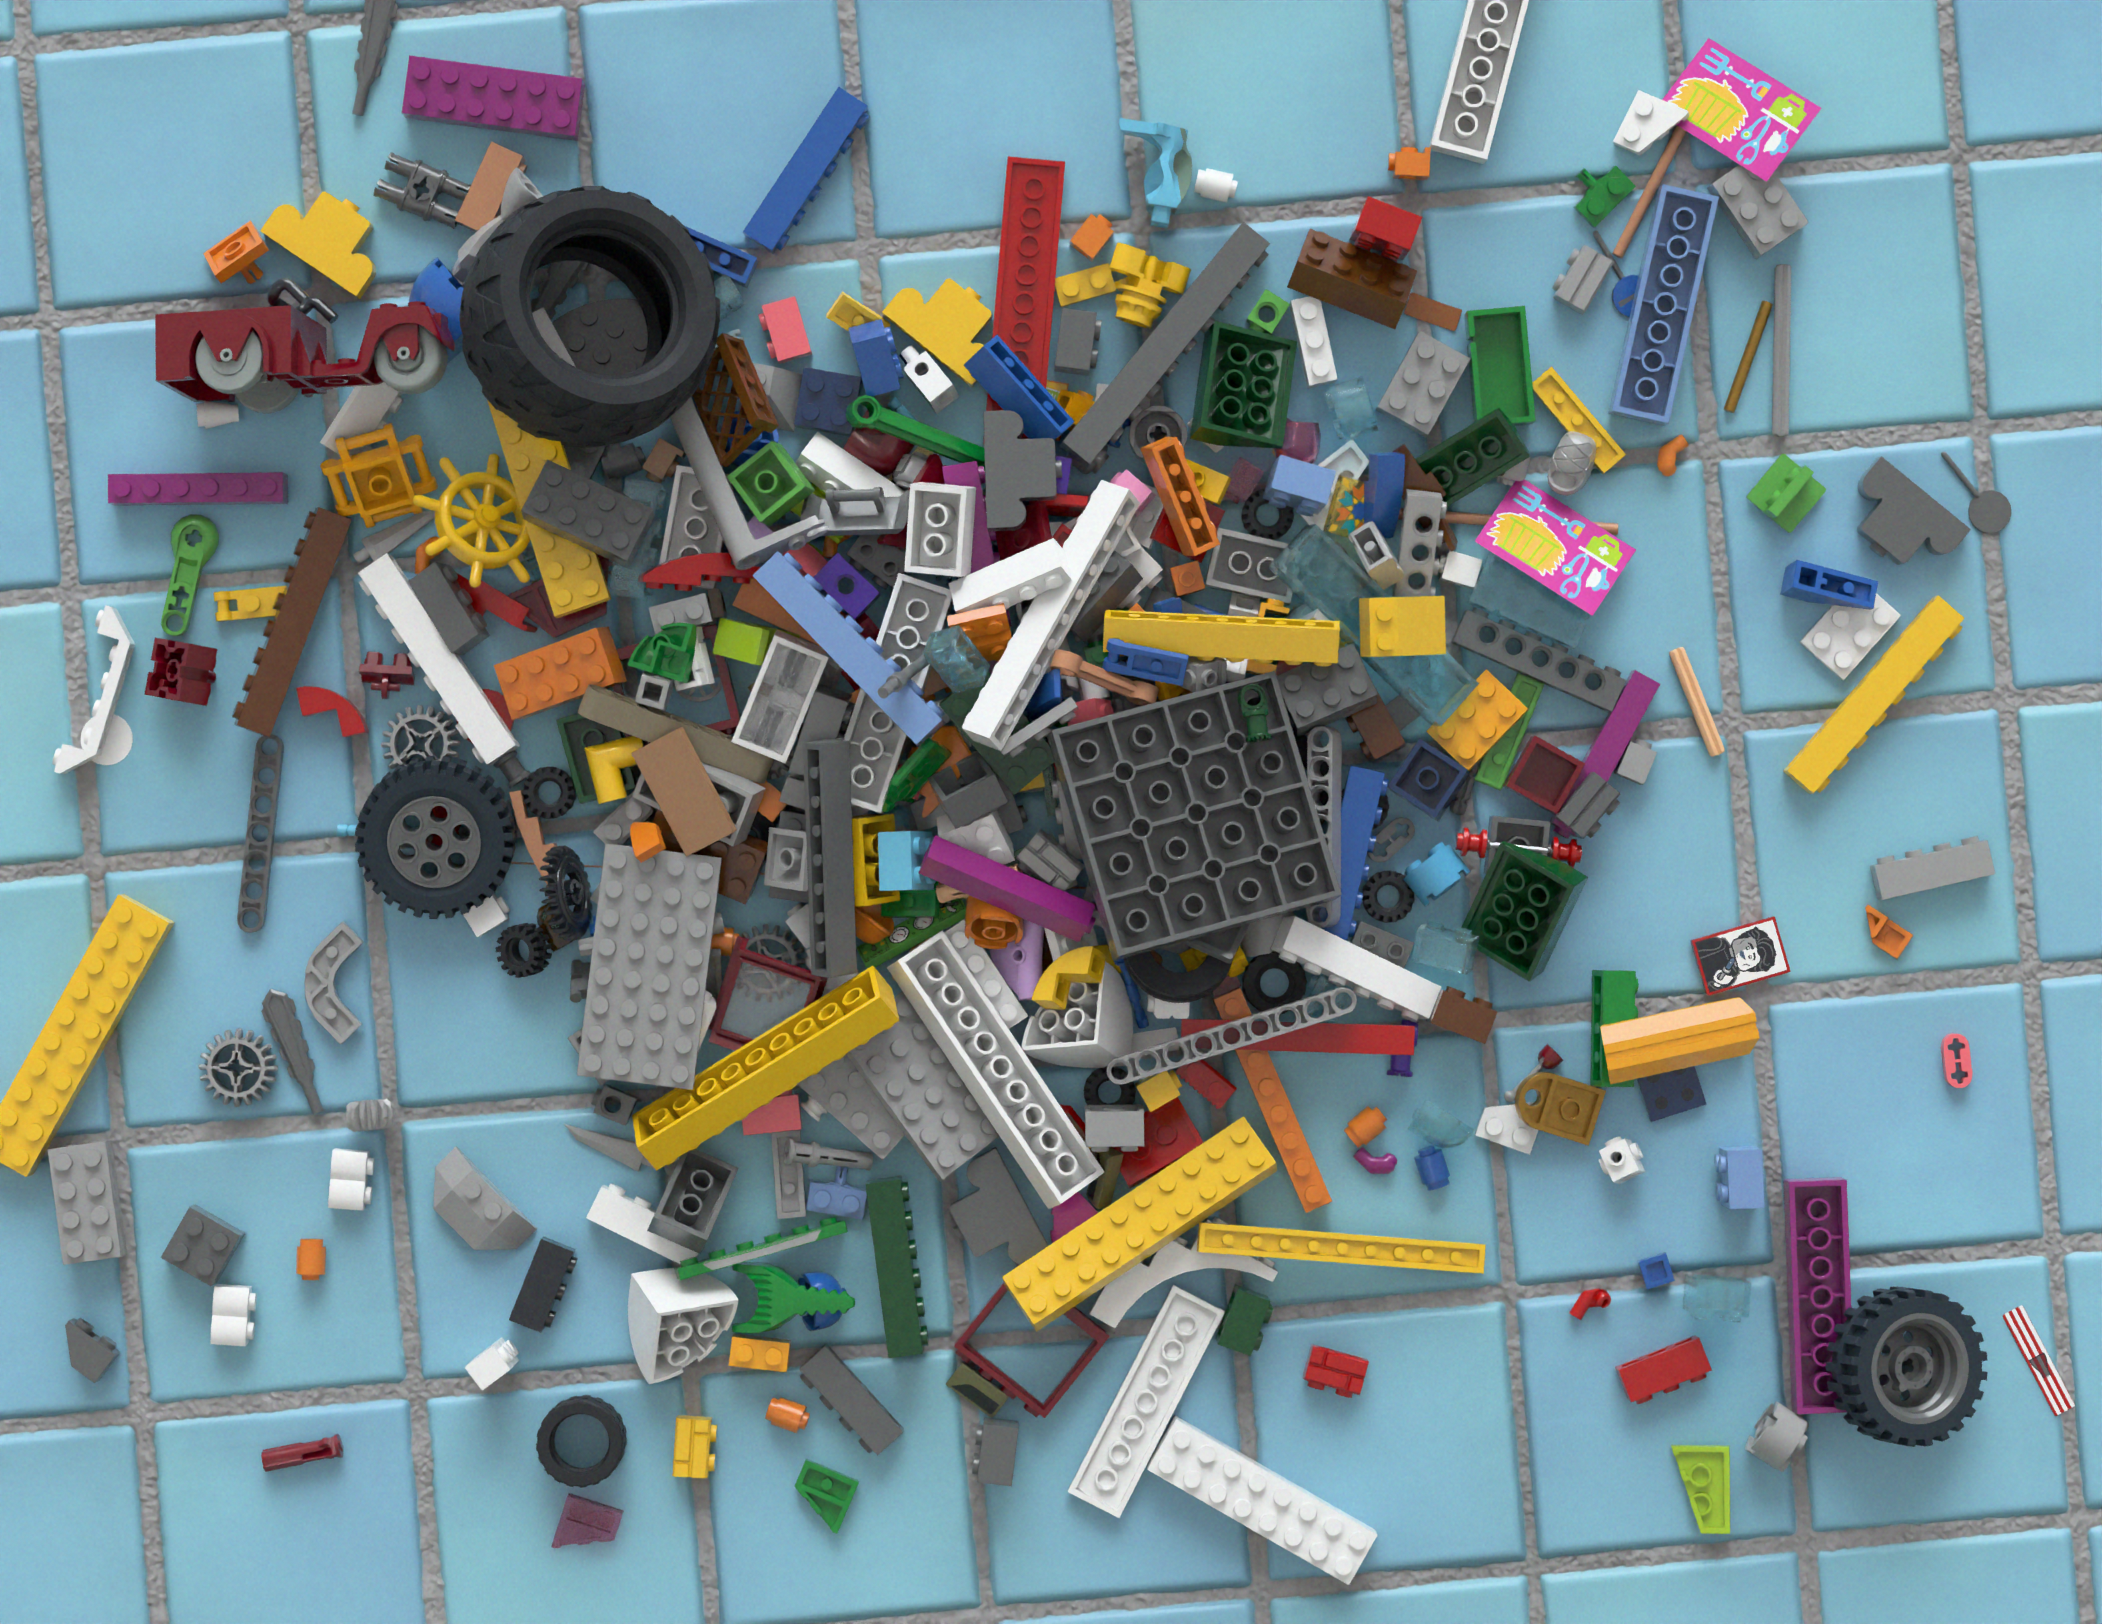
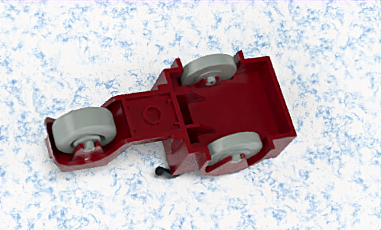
M287 278L278 279L270 287L267 293V302L270 307L155 314L156 382L193 402L219 400L235 402L236 396L245 407L263 414L275 413L286 408L295 399L299 389H301L302 395L313 397L314 394H327V390L333 388L372 386L385 382L388 386L404 394L424 393L433 388L445 373L448 361L446 346L455 352V342L448 328L447 316L437 313L435 309L426 306L425 302H409L408 306L398 307L397 304L384 303L380 304V308L371 310L357 361L351 358L338 359V363L328 364L326 327L308 317L307 314L312 309H315L330 324L337 320L338 315L323 300L316 297L310 298L294 281ZM283 290H286L300 305L293 307L279 298Z

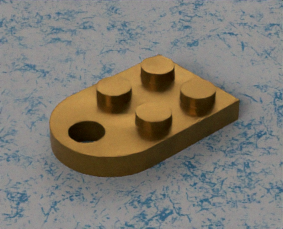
M1536 1072L1526 1077L1519 1085L1515 1095V1108L1519 1118L1529 1127L1589 1146L1606 1090L1553 1073ZM1534 1089L1537 1093V1099L1535 1103L1528 1105L1525 1101V1095L1529 1090Z

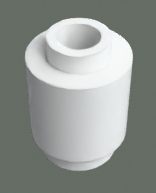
M1208 168L1206 171L1199 169L1194 192L1200 193V197L1227 203L1228 197L1234 198L1238 181L1232 180L1233 174Z

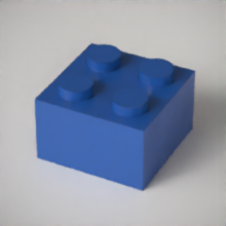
M882 319L848 328L866 395L876 396L901 389L899 379H903L904 376L897 353L891 354V352L896 351L890 326L884 328Z

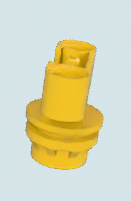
M1117 243L1109 269L1129 276L1127 285H1118L1117 289L1122 292V295L1117 294L1115 298L1117 306L1115 318L1138 327L1151 329L1153 321L1161 315L1163 310L1158 305H1165L1167 301L1166 298L1160 296L1161 290L1183 295L1191 269L1175 262H1164L1158 260L1155 256L1145 255L1146 251L1136 247Z

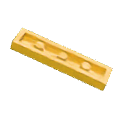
M1552 366L1532 382L1535 395L1567 432H1579L1591 437L1595 441L1596 455L1594 464L1602 474L1626 455Z

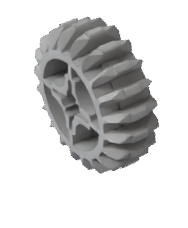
M417 705L416 714L413 713L411 707H406L407 717L405 718L400 712H397L395 716L399 723L396 724L391 720L387 723L388 726L394 729L393 732L383 731L382 733L385 737H391L390 743H381V747L390 748L391 752L383 754V758H394V761L388 765L390 769H394L403 763L407 766L408 764L405 761L419 754L425 759L427 756H435L437 761H441L443 756H459L458 752L451 751V746H460V741H451V736L457 735L459 733L458 730L452 729L448 731L447 728L453 724L452 719L442 723L441 720L444 718L445 713L440 711L436 717H433L434 707L432 706L428 707L426 714H424L422 705ZM417 720H427L436 727L421 734L411 723ZM404 729L409 738V744L400 754L398 740ZM442 734L444 747L440 758L437 759L433 751V743ZM415 736L420 739L428 738L424 744L427 752H422V749L414 750L417 745Z
M242 1028L236 1029L235 1037H233L231 1030H226L224 1032L226 1040L218 1034L214 1036L217 1046L210 1042L206 1044L211 1054L201 1053L200 1057L208 1060V1063L200 1064L198 1068L200 1070H207L208 1074L200 1076V1080H210L211 1083L205 1087V1090L210 1091L215 1088L217 1090L213 1094V1099L215 1100L219 1099L223 1094L224 1105H228L233 1098L234 1106L239 1107L243 1098L248 1106L252 1104L251 1095L257 1101L263 1099L259 1091L260 1089L266 1093L271 1091V1088L265 1082L274 1083L276 1081L274 1076L268 1074L269 1071L278 1070L276 1065L269 1066V1061L275 1060L277 1056L276 1054L267 1056L266 1051L270 1050L272 1045L267 1044L261 1047L260 1044L264 1040L262 1035L253 1041L254 1031L252 1030L246 1033L245 1038L243 1037ZM234 1044L231 1059L228 1062L216 1063L221 1051L227 1046ZM243 1045L248 1046L257 1054L260 1064L250 1062L246 1058ZM236 1059H238L240 1065L252 1067V1069L241 1071V1076H239L237 1070L225 1067L236 1064ZM217 1072H223L230 1076L233 1090L227 1088L220 1081ZM260 1072L255 1085L247 1091H242V1085L245 1084L247 1074Z

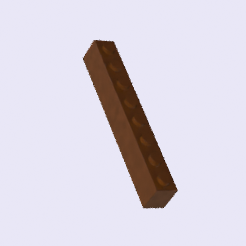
M320 507L315 508L314 512L309 511L303 526L307 528L304 540L298 539L293 552L294 555H297L294 567L289 565L284 575L283 581L287 583L283 594L278 593L273 605V609L277 610L274 620H268L263 631V636L267 637L263 648L258 647L252 663L257 665L253 675L248 674L244 681L242 690L246 691L243 702L238 701L232 714V718L236 719L234 725L265 737H270L350 526L351 519Z

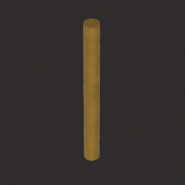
M1761 302L1723 409L1727 412L1734 413L1773 306L1770 302Z

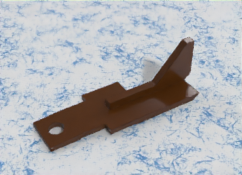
M1405 444L1392 451L1405 454L1402 494L1404 501L1406 489L1441 493L1442 497L1447 494L1431 471L1427 474L1424 473ZM1427 516L1417 519L1423 529L1429 527L1432 521ZM1440 519L1438 530H1443L1442 544L1446 542L1449 550L1452 552L1456 549L1458 541L1446 520Z

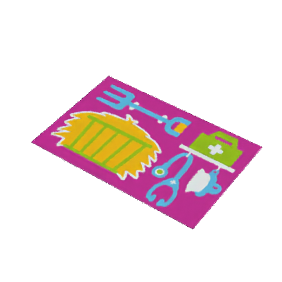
M1710 38L1707 39L1662 99L1689 112V117L1685 121L1681 120L1676 124L1677 126L1766 182L1822 109Z
M1525 479L1514 482L1475 540L1479 545L1592 616L1636 551L1630 545Z

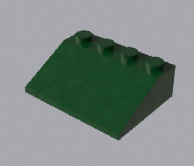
M1214 321L1204 334L1190 439L1217 446L1281 449L1284 443L1297 341Z
M1502 841L1457 938L1530 982L1544 971L1588 877L1564 862Z

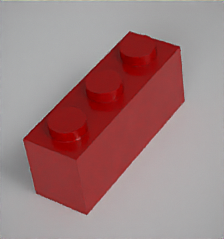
M1696 1335L1615 1367L1627 1399L1630 1402L1636 1401L1637 1404L1653 1399L1652 1394L1663 1390V1393L1675 1391L1680 1388L1679 1383L1690 1380L1691 1383L1700 1381L1707 1377V1372L1712 1371L1700 1338Z

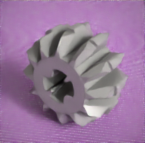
M388 1099L350 1102L346 1105L345 1113L348 1129L353 1132L390 1129L394 1126L395 1118L393 1103Z

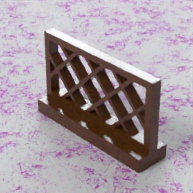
M721 333L717 337L716 344L718 348L714 351L709 368L705 374L704 388L700 390L698 386L692 396L720 465L728 467L763 431L772 433L779 425L744 341ZM723 358L722 371H717L718 362ZM715 376H720L717 391H712ZM731 377L733 382L731 391L726 393L728 378ZM710 396H715L712 411H709ZM724 397H729L726 412L722 413ZM739 398L741 402L739 414H734L737 399ZM719 417H724L721 433H718L716 428ZM733 418L738 419L735 433L729 434ZM746 420H748L752 429L743 435ZM728 438L733 439L731 449L726 453L725 449Z

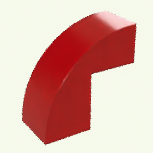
M313 686L296 688L302 716L308 717L337 710L343 737L347 738L369 733L365 719L350 700L341 694Z

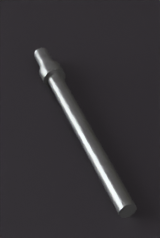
M951 633L901 672H894L889 676L886 683L878 689V695L881 698H886L893 692L902 690L907 685L908 680L953 646Z

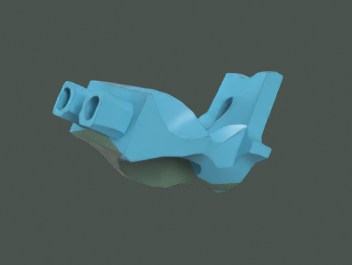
M1120 118L1119 127L1123 131V135L1140 137L1156 146L1161 152L1159 159L1146 172L1144 194L1146 210L1152 211L1150 226L1168 228L1170 214H1175L1191 182L1192 158L1186 145L1188 130L1160 122L1150 123Z

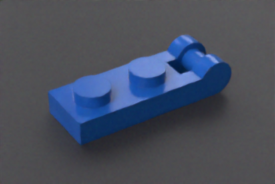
M1116 638L1108 639L1106 646L1108 656L1104 658L1102 666L1104 670L1183 686L1189 655L1125 643ZM1120 654L1128 656L1127 662L1119 660Z

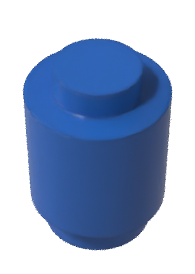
M1434 1145L1418 1150L1419 1155L1414 1157L1422 1184L1426 1185L1427 1190H1435L1448 1185L1450 1174L1442 1149H1435Z

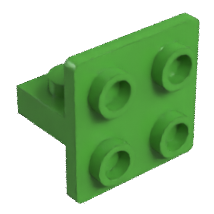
M1781 454L1747 494L1746 498L1787 533H1791L1826 492V488L1812 477L1814 472L1806 465L1800 467L1787 455Z

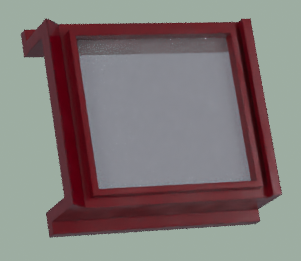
M737 936L716 1001L717 1007L708 1029L712 1030L708 1042L736 1051L821 998L828 978L811 975L809 970L747 950L746 946L749 939Z

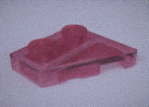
M569 1493L551 1547L561 1548L562 1545L577 1543L578 1545H585L593 1541H614L624 1511Z

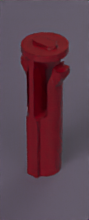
M339 1434L317 1441L300 1442L265 1449L261 1453L263 1469L267 1472L303 1465L306 1462L326 1458H342L344 1449Z

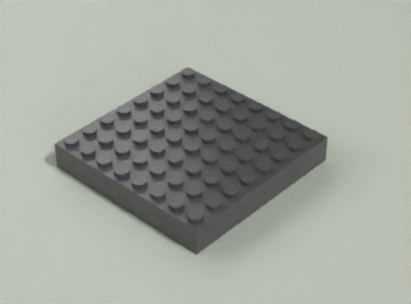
M1275 671L1052 730L1047 736L1113 961L1330 902L1342 895ZM1257 684L1265 691L1269 713L1266 716L1268 733L1272 735L1270 740L1246 742V737L1248 736L1246 719L1242 716V708L1239 706L1237 699L1240 690L1247 685ZM1248 690L1244 694V700L1248 705L1256 706L1259 703V695L1254 690Z

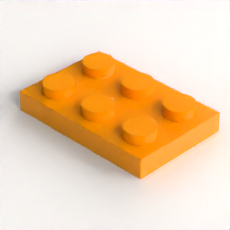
M1486 669L1426 732L1461 766L1470 771L1529 709Z

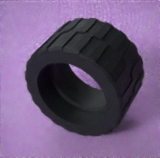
M591 1395L573 1396L559 1402L543 1419L537 1433L536 1451H538V1459L544 1466L547 1474H550L557 1482L566 1484V1486H578L580 1488L596 1485L601 1480L608 1478L623 1458L624 1449L627 1445V1431L622 1422L621 1415L616 1412L610 1403L608 1404L598 1397H591ZM587 1414L593 1416L607 1430L609 1436L608 1451L605 1457L594 1466L588 1468L573 1467L563 1461L556 1451L555 1434L557 1428L566 1418L572 1415Z

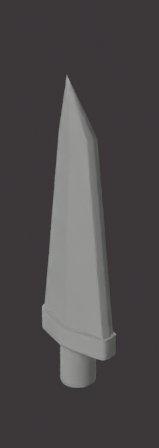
M423 511V513L416 514L378 533L363 538L361 541L365 547L353 554L355 560L360 564L370 557L373 561H376L384 554H389L435 519V511Z
M564 1124L576 1140L631 1167L635 1171L639 1172L642 1164L654 1168L637 1149L636 1142Z

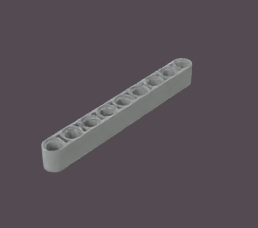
M1338 987L1116 1057L1108 1063L1107 1076L1115 1084H1126L1348 1014L1356 1007L1357 999L1354 992L1350 989ZM1341 992H1346L1351 997V1003L1345 1009H1340L1335 1004V998ZM1318 1001L1323 1006V1012L1318 1017H1310L1307 1013V1007L1311 1002ZM1284 1010H1291L1295 1014V1021L1290 1026H1283L1279 1022V1016ZM1256 1019H1264L1267 1023V1031L1262 1035H1256L1251 1030V1024ZM1231 1027L1236 1028L1240 1035L1239 1040L1234 1044L1226 1043L1223 1039L1224 1031ZM1202 1036L1208 1037L1212 1042L1210 1050L1204 1053L1199 1052L1195 1048L1196 1040ZM1173 1045H1178L1184 1050V1055L1179 1061H1171L1167 1056L1168 1049ZM1145 1054H1151L1156 1059V1065L1151 1070H1144L1139 1065L1140 1058ZM1124 1063L1128 1067L1126 1077L1122 1079L1115 1078L1111 1073L1113 1065Z

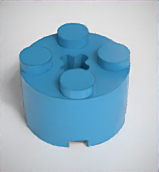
M1440 842L1428 852L1429 858L1421 863L1418 859L1405 869L1404 873L1407 875L1404 878L1405 882L1425 907L1430 903L1428 900L1430 896L1435 901L1460 882V873L1463 872L1467 876L1471 872L1450 844L1445 846Z

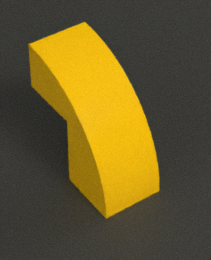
M1093 946L1080 947L1063 954L1040 977L1033 992L1032 1001L1045 1009L1065 1010L1071 982L1101 983L1106 955Z

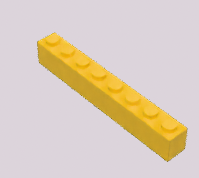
M1939 595L1932 597L1783 772L1807 793L1822 792L1831 780L1828 776L1833 770L1839 771L1850 758L1847 754L1853 747L1858 749L1869 736L1865 733L1872 725L1877 727L1886 718L1887 714L1884 711L1891 703L1896 705L1905 696L1906 692L1903 689L1911 681L1914 684L1924 674L1925 670L1922 667L1929 659L1933 662L1944 650L1941 645L1947 638L1952 640L1963 627L1960 623L1964 620V617Z
M1106 610L1104 616L1103 652H1108L1106 649L1108 639L1116 638L1125 643L1197 656V659L1203 661H1211L1215 657L1226 658L1230 662L1256 659L1258 663L1269 664L1273 660L1285 661L1289 665L1314 662L1317 666L1326 667L1331 666L1332 663H1338L1340 621Z

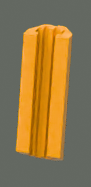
M1740 997L1602 1025L1600 1028L1610 1084L1750 1054L1760 1038L1756 1026V1014Z

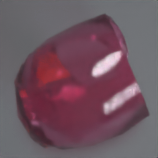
M1287 418L1283 447L1281 449L1273 448L1272 450L1276 459L1279 455H1284L1313 464L1317 459L1320 449L1321 434L1319 423L1296 422Z

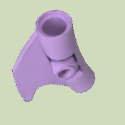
M1026 919L1023 921V937L1020 942L1015 944L1014 940L1007 943V948L989 949L992 962L1006 983L1019 996V1001L1032 1000L1035 987L1042 976L1045 929Z

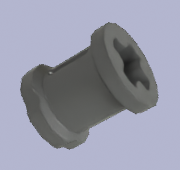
M515 750L494 764L496 768H500L509 781L508 786L510 789L521 783L531 774L530 771H526L516 757L517 752Z

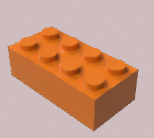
M596 627L494 665L512 720L525 719L583 698L589 684L608 689L627 682L609 627Z

